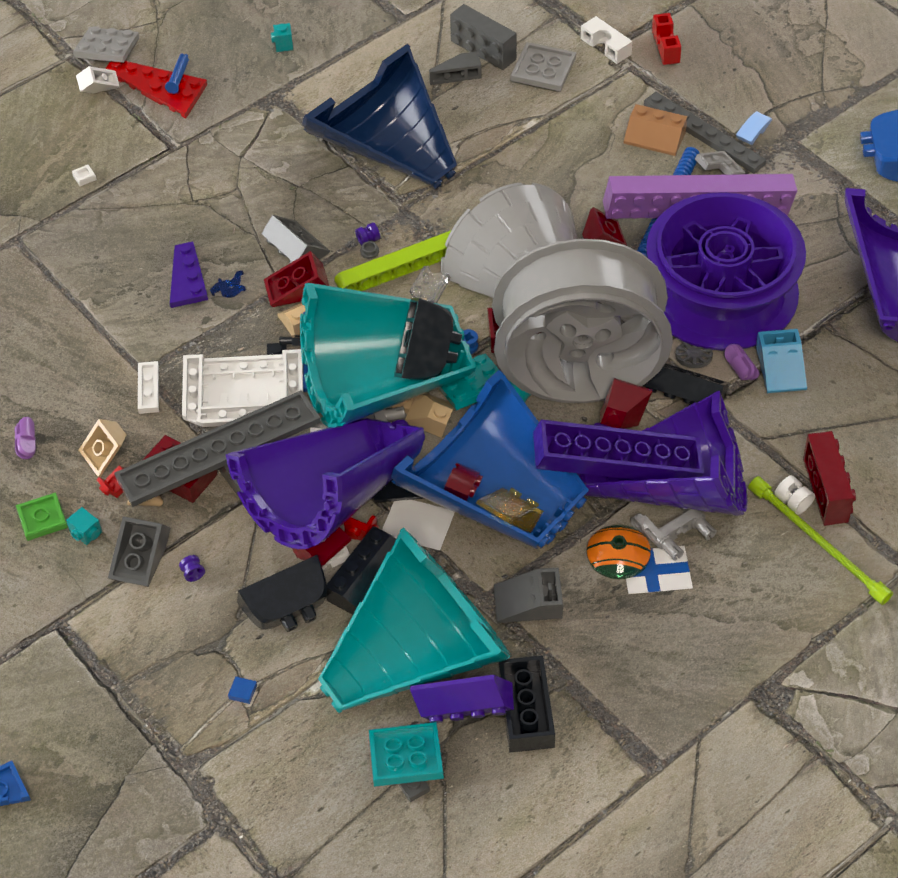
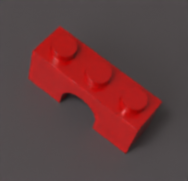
M670 13L653 15L652 33L663 65L680 63L681 44L678 35L674 36V23Z

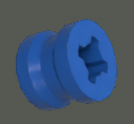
M471 329L463 330V341H466L470 347V354H473L478 350V334Z

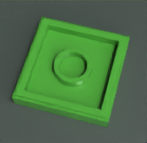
M56 492L16 505L27 541L68 528Z

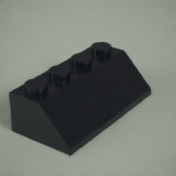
M665 363L660 372L642 386L651 389L653 393H656L658 390L665 392L664 396L673 399L676 396L684 398L683 402L693 404L695 402L698 403L717 391H720L724 400L730 383Z

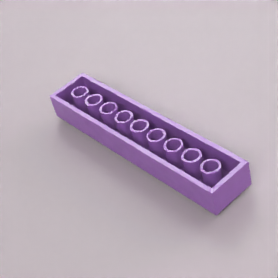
M793 174L609 176L603 198V206L606 219L658 218L666 209L686 198L700 194L727 192L743 194L763 200L777 207L788 216L797 193V187Z

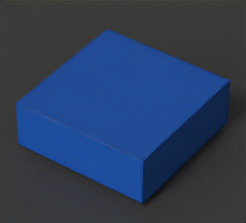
M235 676L228 698L250 704L257 687V682Z

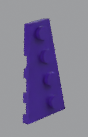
M193 241L175 245L170 307L174 308L208 300Z

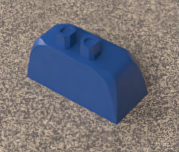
M897 109L873 118L870 123V131L860 133L861 144H867L863 145V156L874 157L877 173L884 178L898 182Z

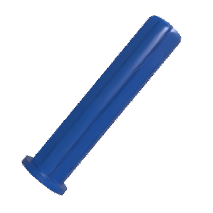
M187 54L179 55L170 80L165 85V89L169 93L175 94L179 91V83L189 61Z

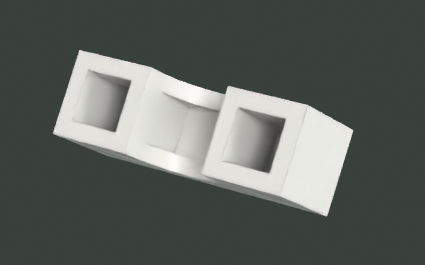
M597 16L581 25V39L592 47L604 43L605 56L614 63L618 64L632 55V41Z

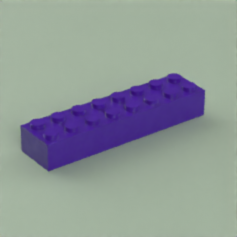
M542 419L533 432L536 469L634 480L702 477L704 474L699 437Z

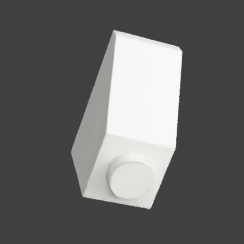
M89 66L76 75L81 92L98 93L120 87L116 71Z

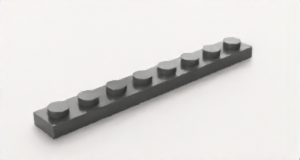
M655 91L644 100V106L687 116V133L716 151H725L737 164L751 173L755 174L766 165L765 158Z

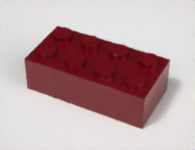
M832 431L808 434L803 455V462L824 526L849 523L850 514H853V502L856 501L855 490L851 489L850 474L844 468V456L839 453V441L834 438Z

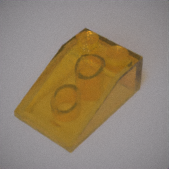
M512 487L510 491L501 488L478 499L476 504L507 523L530 533L544 512L538 508L539 503L530 498L527 501L521 498L522 493Z

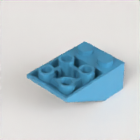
M798 329L758 332L756 350L767 393L807 390L802 343Z

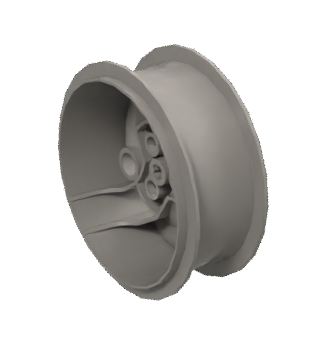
M567 240L555 242L529 252L516 260L502 274L494 289L492 309L495 321L499 326L495 338L494 353L498 367L506 378L522 391L542 399L560 403L605 401L614 378L639 386L646 384L660 372L670 356L673 344L671 325L664 314L668 299L665 279L658 267L644 254L626 245L606 240ZM636 314L621 325L620 316Z

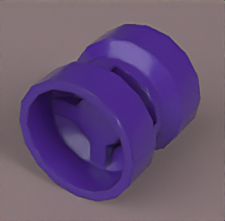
M374 222L367 224L365 228L360 227L355 230L357 240L361 246L367 241L375 242L380 240V233Z

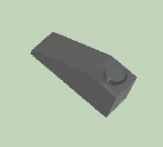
M478 51L461 53L429 69L430 85L482 78V67Z

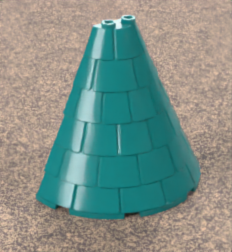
M404 527L400 530L391 551L386 554L363 601L357 606L347 628L343 631L331 657L318 678L322 684L320 689L327 697L330 696L333 699L331 704L338 713L370 703L372 700L409 690L410 686L450 678L456 674L502 662L511 657L504 643L499 639L497 633L475 605L459 588H456L457 584Z

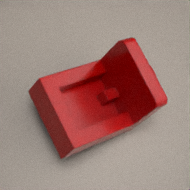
M120 465L105 480L101 477L96 479L101 485L99 489L107 496L112 495L118 498L123 493L114 474L124 469Z
M373 515L367 524L351 517L344 523L345 533L351 539L360 541L372 526L379 528L376 516Z

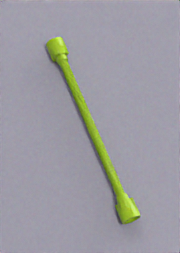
M760 476L755 477L750 482L748 489L760 499L764 498L771 502L808 536L814 539L816 543L822 546L824 550L830 553L832 557L836 558L840 564L844 565L848 571L867 586V589L870 590L868 594L878 603L884 605L891 599L893 591L881 581L876 582L869 578V576L777 498L771 491L772 487Z

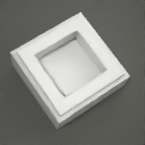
M89 165L72 171L73 177L79 186L97 180Z

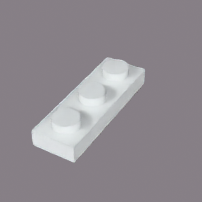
M158 361L138 363L139 414L159 412Z

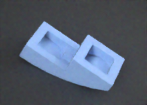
M756 111L742 125L736 137L753 145L759 134L764 133L772 118Z

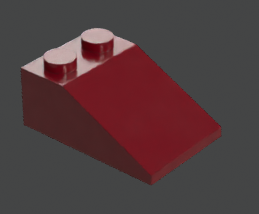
M312 251L264 279L269 302L272 307L301 302L305 283L329 286L323 263Z

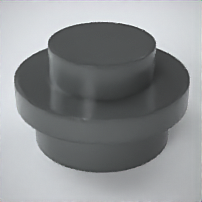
M367 241L363 243L360 253L364 258L372 259L378 256L379 247L375 242Z

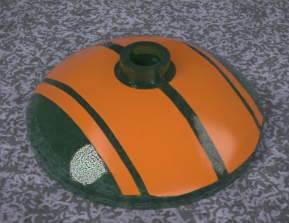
M627 525L603 527L591 536L587 544V559L591 567L599 574L611 579H627L638 575L646 568L651 557V547L648 539L639 530Z

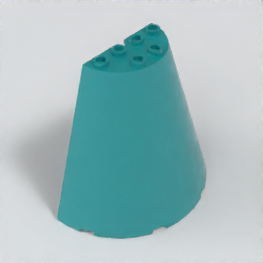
M305 283L302 305L305 306L306 310L305 314H300L302 364L308 366V372L304 375L308 394L315 411L323 416L321 417V422L329 428L341 427L465 378L475 372L476 362L471 357L469 345L466 341H463L464 331L460 328L458 315L455 314L453 307L435 303L452 314L453 331L462 334L460 345L450 343L449 351L458 353L456 363H446L440 376L428 380L394 377L411 299Z

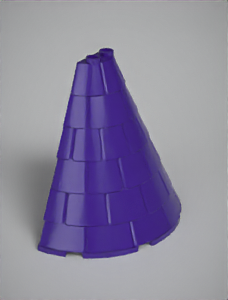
M720 391L713 393L698 403H693L656 425L642 430L699 437L704 468L702 477L634 480L577 473L589 490L586 496L605 499L612 498L629 502L636 501L712 513L718 512L734 516L744 515L748 504L747 487L742 475L744 469L734 430L732 427L727 428L729 426L728 411Z

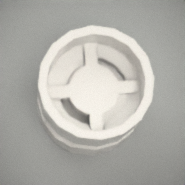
M793 475L786 477L778 485L774 494L784 504L788 503L787 506L797 515L806 511L815 499V494L806 486L802 487V483Z

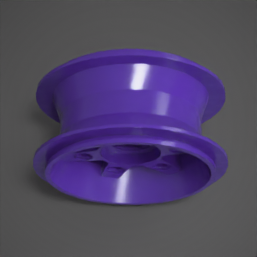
M727 192L700 194L675 203L666 209L652 225L647 240V258L658 267L665 279L668 299L664 314L670 322L672 336L705 349L725 350L730 344H738L743 349L757 345L758 332L784 330L791 322L798 306L799 289L797 281L802 275L805 266L806 248L801 232L795 223L777 207L763 200L743 194Z

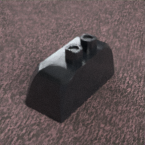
M411 298L394 377L428 380L440 376L446 363H456L458 353L449 351L450 343L460 345L462 334L453 331V317L447 309L422 298Z
M318 555L238 590V605L258 628L266 630L282 624L285 630L290 632L298 627L295 620L296 617L302 615L305 623L316 619L315 609L324 603L327 594L326 579Z

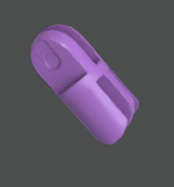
M730 344L726 347L725 358L740 380H755L759 377L758 369L740 345Z
M23 417L15 426V451L21 459H30L36 451L34 422L29 417Z

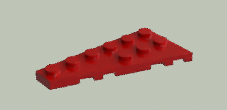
M110 61L105 68L116 71L119 82H125L131 89L141 91L142 95L156 103L168 106L172 112L177 111L185 119L207 86L206 79L183 74L179 83V91L172 94L165 89L172 71L124 61V63Z

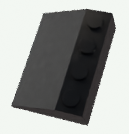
M372 526L327 583V601L353 615L359 603L363 601L386 554L391 551L396 539L387 532Z

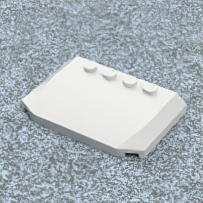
M301 349L282 350V354L222 358H204L203 354L183 355L182 417L183 420L202 427L224 425L298 391H303Z

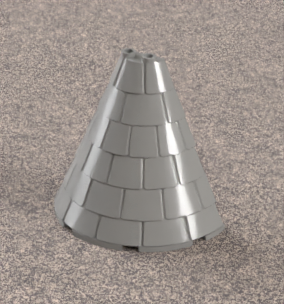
M521 182L509 184L489 192L479 199L481 203L472 210L467 209L452 228L445 243L447 247L445 257L441 258V278L493 298L494 289L500 277L516 260L540 247L555 242L577 239L574 217L570 207L555 190L533 182L532 185H523Z

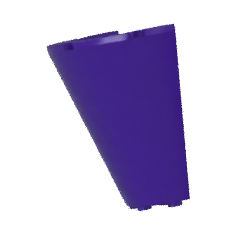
M366 418L341 427H330L226 454V460L231 478L233 480L237 479L241 489L237 494L256 524L265 533L271 532L275 535V541L284 546L294 549H308L325 541L392 480L393 469L407 455L414 460L422 449L425 434L422 427L397 424L395 428L391 425V422Z

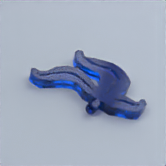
M241 270L237 271L232 280L222 281L219 278L218 283L210 289L212 296L221 291L223 297L232 298L241 291H246L245 286L239 285L241 275L244 272Z

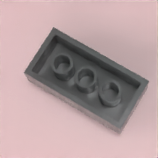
M465 4L450 14L451 41L469 52L478 51L481 59L501 70L506 69L517 60L516 32Z

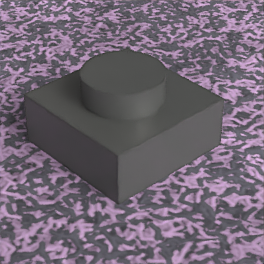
M426 781L398 784L409 802L430 792V787Z

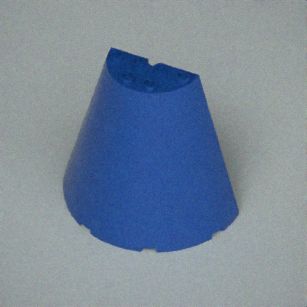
M498 370L486 381L477 396V403L467 410L459 420L458 425L415 466H413L414 460L407 455L393 469L392 482L396 486L535 549L543 548L545 544L549 545L553 541L558 531L561 532L567 526L568 521L575 513L573 511L576 508L580 509L585 504L587 499L584 497L589 490L577 473L536 469L533 432L539 422L506 376ZM457 462L479 471L480 475L483 476L474 497H469L467 501L444 490L445 484L453 468L456 467Z

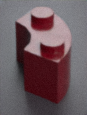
M457 462L456 467L453 468L445 484L444 490L467 501L469 497H474L483 476L480 475L479 471Z

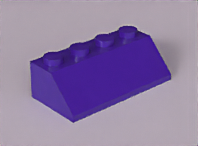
M496 675L410 686V691L420 716L430 720V723H442L443 719L447 718L459 721L464 720V716L470 715L472 718L485 717L486 713L504 715L506 711L514 710L512 682Z

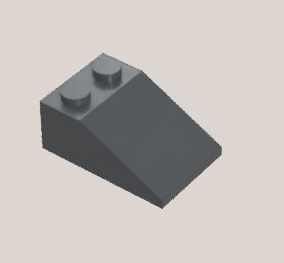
M123 516L108 579L149 587L166 549L171 528L164 524Z

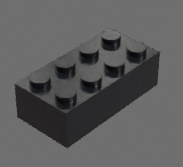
M543 655L513 658L498 662L499 677L513 684L514 710L506 711V714H504L509 753L555 748V729Z

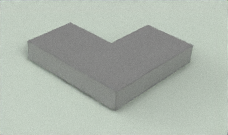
M725 151L697 154L695 158L705 170L720 169L725 175L746 173Z

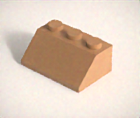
M635 104L629 118L624 144L676 156L686 133L687 116Z

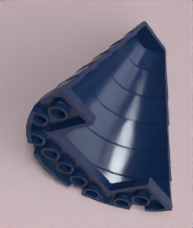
M408 43L382 61L374 80L335 108L336 102L330 97L303 118L302 126L308 134L325 139V141L346 148L351 152L389 166L391 169L410 175L412 178L429 184L435 189L443 184L445 178L449 180L456 173L454 169L457 167V162L438 118L435 106L431 103L418 64L415 63Z

